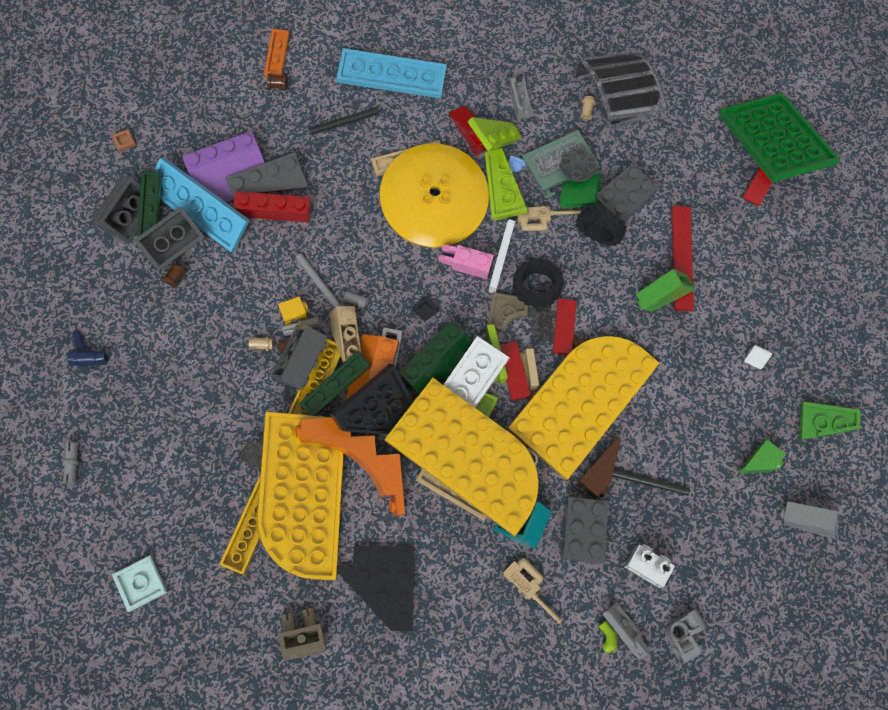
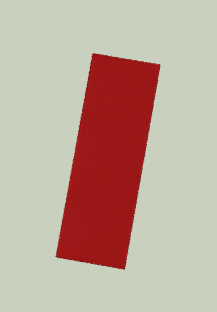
M560 298L557 300L553 354L568 355L572 351L577 303L575 300Z
M517 342L500 345L501 352L510 358L505 368L508 376L506 382L511 401L530 398L531 395Z

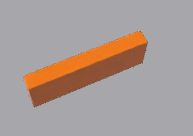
M272 29L264 77H268V73L282 76L290 31Z

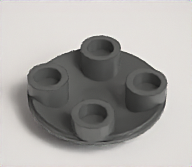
M577 148L566 153L560 161L562 174L567 179L575 182L589 180L595 174L597 168L594 158L583 148Z

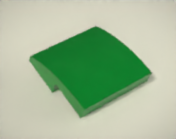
M595 174L589 180L583 182L565 181L560 197L559 206L561 209L597 206L602 175Z

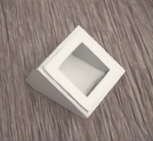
M754 345L749 349L744 362L762 369L772 353Z

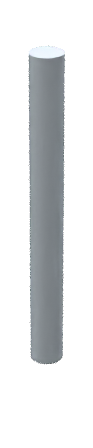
M298 254L296 259L334 309L336 306H342L303 254Z

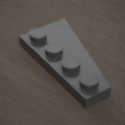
M295 152L225 178L232 196H235V191L261 193L308 187Z

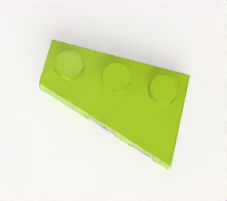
M474 117L467 121L487 151L515 143L522 138L517 127L510 122Z

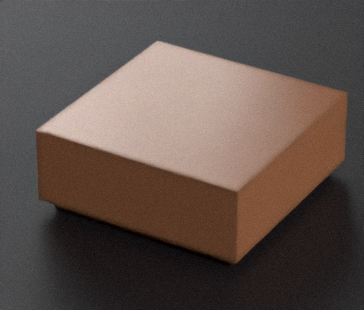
M129 129L112 135L119 153L137 146Z

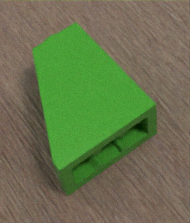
M672 269L636 294L639 299L637 302L643 310L653 312L696 289L687 274Z

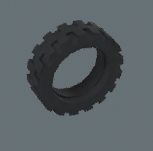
M586 206L581 210L576 220V227H579L578 230L583 232L585 237H589L591 240L606 246L619 245L627 231V226L624 225L625 222L620 220L618 215H614L612 211H607L602 207ZM595 223L600 224V225L606 227L607 229H604V228H602V227L596 225Z
M543 259L525 261L521 264V267H517L516 273H514V294L518 296L517 299L520 302L523 301L527 306L532 305L534 308L542 306L544 308L548 304L552 305L555 303V300L559 299L562 293L563 274L556 265H552V262L548 260L547 262L543 261ZM530 274H543L552 280L553 288L548 292L534 293L529 291L522 281Z

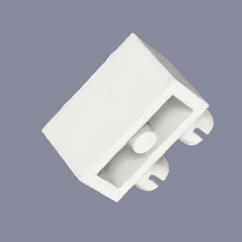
M639 544L633 549L624 567L654 586L663 588L675 566L670 563L671 560L666 556H658L653 553L651 547Z

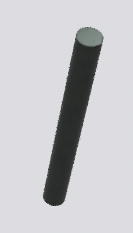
M377 107L311 127L309 128L310 135L378 115Z
M616 469L613 471L612 477L686 496L690 494V488Z

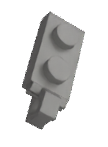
M615 602L603 613L607 622L614 628L621 640L625 642L638 659L643 658L651 651L641 638L643 634L618 603Z

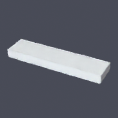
M513 220L507 221L489 286V293L496 292L515 224Z

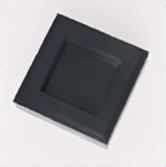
M427 296L412 307L424 323L439 311Z

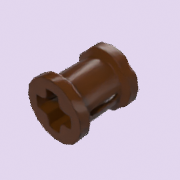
M268 73V90L272 88L283 89V91L287 90L288 81L286 74L276 76Z
M172 263L170 265L171 269L166 276L162 277V281L177 288L179 279L182 275L186 274V271L179 265Z

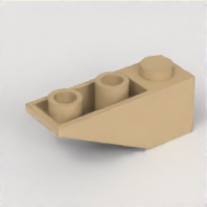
M336 306L329 314L331 331L342 361L346 362L357 351L361 353L355 306Z

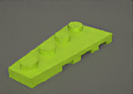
M503 149L485 152L492 219L496 221L528 214L529 211Z

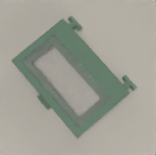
M579 130L522 155V159L542 192H545V199H550L555 195L554 191L550 192V188L569 180L560 170L561 158L566 153L577 148H583L594 158L597 166H599L597 159ZM601 170L595 171V174L601 173Z

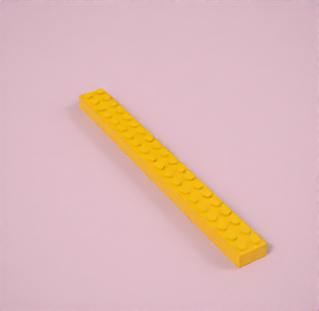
M326 339V347L319 353L317 365L313 370L311 369L308 375V383L301 390H298L288 414L309 415L299 403L336 371L341 356L335 342ZM260 476L219 564L242 575H245L261 540L257 525Z

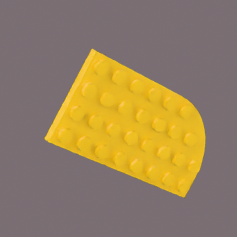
M612 336L590 339L574 348L563 359L507 429L559 475L568 480L659 365V362L639 345L629 340Z
M434 378L430 380L385 438L388 444L514 537L527 521L535 506L538 494V474L533 458L526 447L515 436Z
M265 412L257 525L261 542L272 560L287 572L306 579L336 580L343 453L321 444L300 443L299 437H296L295 432L296 425H298L301 419L332 417Z

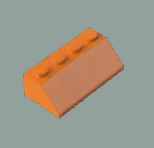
M362 334L360 340L361 354L372 366L348 387L345 401L388 364H395L399 348L398 340Z

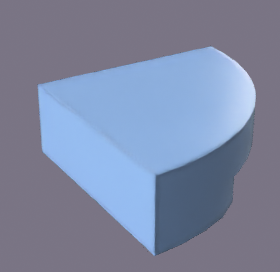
M512 155L510 156L508 163L512 172L517 173V171L523 170L526 166L524 160Z

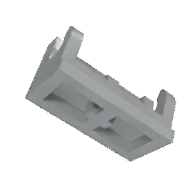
M511 78L509 91L516 119L534 116L526 79L522 78V81L517 83L516 78Z

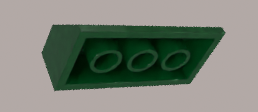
M451 320L398 372L403 383L418 396L432 378L444 385L473 341L455 321Z

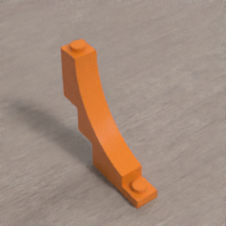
M333 418L300 420L295 428L296 437H299L300 443L328 446L352 458L372 479L380 497H391V500H389V510L392 512L393 517L405 514L400 454L376 455L375 435L351 437V432L340 430Z

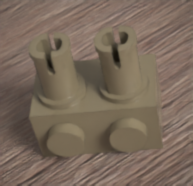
M309 608V616L306 609L301 611L304 628L296 629L294 613H288L289 620H287L286 614L281 615L284 632L279 633L284 661L326 652L321 624H316L315 609Z

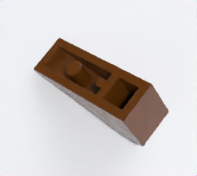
M619 438L608 447L577 482L594 499L598 496L602 498L609 490L607 486L612 479L621 442Z

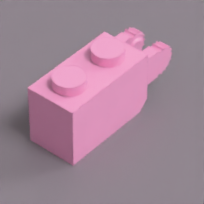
M457 245V247L442 246V251L454 255V258L440 255L438 258L439 262L451 265L453 270L484 279L488 278L494 255Z

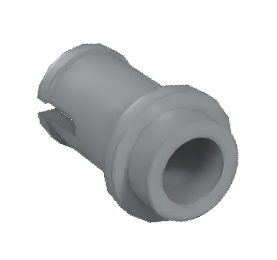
M346 291L343 302L358 306V309H365L369 301L366 295L360 296L350 291Z

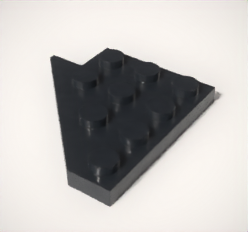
M388 364L330 415L337 427L342 431L389 434L413 404V400L395 366Z
M354 546L353 567L337 566V572L391 631L412 632L414 548Z

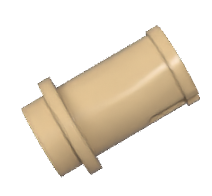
M585 96L582 99L583 107L580 117L582 119L584 116V119L591 120L593 106L596 104V101L592 96Z
M267 336V338H249V349H266V351H270L274 348V339L270 338V336Z

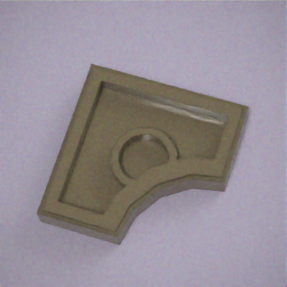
M493 292L487 325L494 324L496 330L505 332L512 320L527 317L529 306L525 305L523 301L520 302L517 299L518 296Z

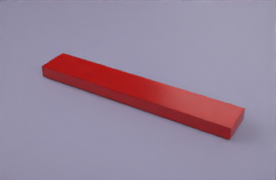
M672 206L673 269L687 274L693 284L691 207ZM693 292L674 301V311L693 312Z

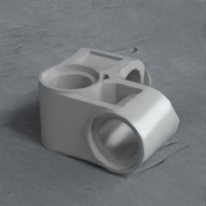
M696 608L688 611L689 613L686 615H681L680 618L669 623L665 628V635L673 648L675 656L682 664L701 654L700 647L692 635L703 631L707 626ZM675 626L678 627L680 630V635L678 637H675V635L673 634V628Z

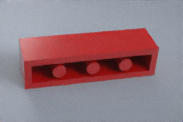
M235 191L233 208L246 218L310 223L312 205L310 197Z

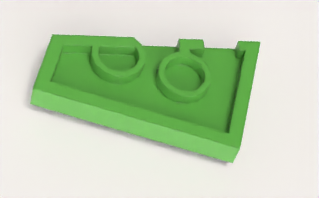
M802 402L800 404L799 441L860 429L861 410Z

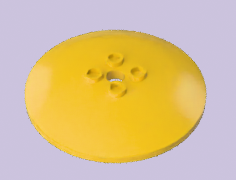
M422 144L404 151L388 166L381 181L380 203L385 219L399 236L419 246L440 248L443 245L451 246L457 244L477 230L487 212L489 189L481 168L465 152L445 144ZM436 188L440 191V194L433 196L430 190Z

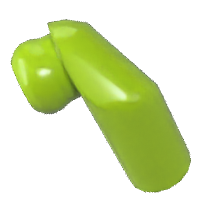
M605 620L598 627L606 635V642L602 645L603 650L606 653H611L617 648L618 635L607 620Z

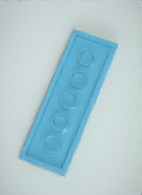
M343 48L337 74V83L441 99L447 64Z
M165 157L160 158L154 172L162 173L160 200L174 210L181 206L199 229L230 252L235 251L250 220Z

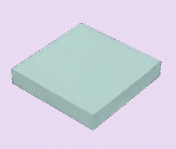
M151 555L112 574L128 612L168 593Z

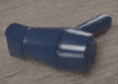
M74 330L72 334L77 349H70L68 351V364L80 367L107 365L108 357L106 352L86 350L80 331Z

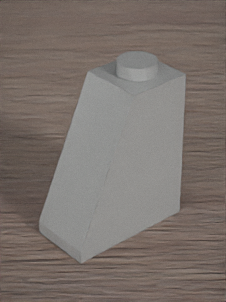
M787 501V506L782 508L781 518L784 519L785 525L836 540L839 524L838 511Z

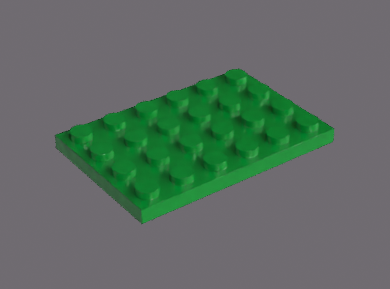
M783 93L719 109L718 115L771 182L839 163L840 158Z

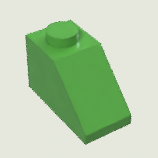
M767 439L760 443L739 472L746 474L770 472L774 469L777 471L783 465L784 461L782 459L786 454Z

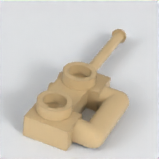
M547 206L527 207L529 213L517 216V224H521L522 231L547 230L548 222L551 221L550 216L580 214L582 209L553 211ZM540 219V223L528 224V220Z
M521 558L517 563L514 561L503 572L504 576L519 589L518 592L520 594L521 592L524 594L523 597L525 599L532 597L560 624L562 619L536 594L541 588L539 584L543 581V575L525 558ZM523 568L533 577L530 582L520 573Z

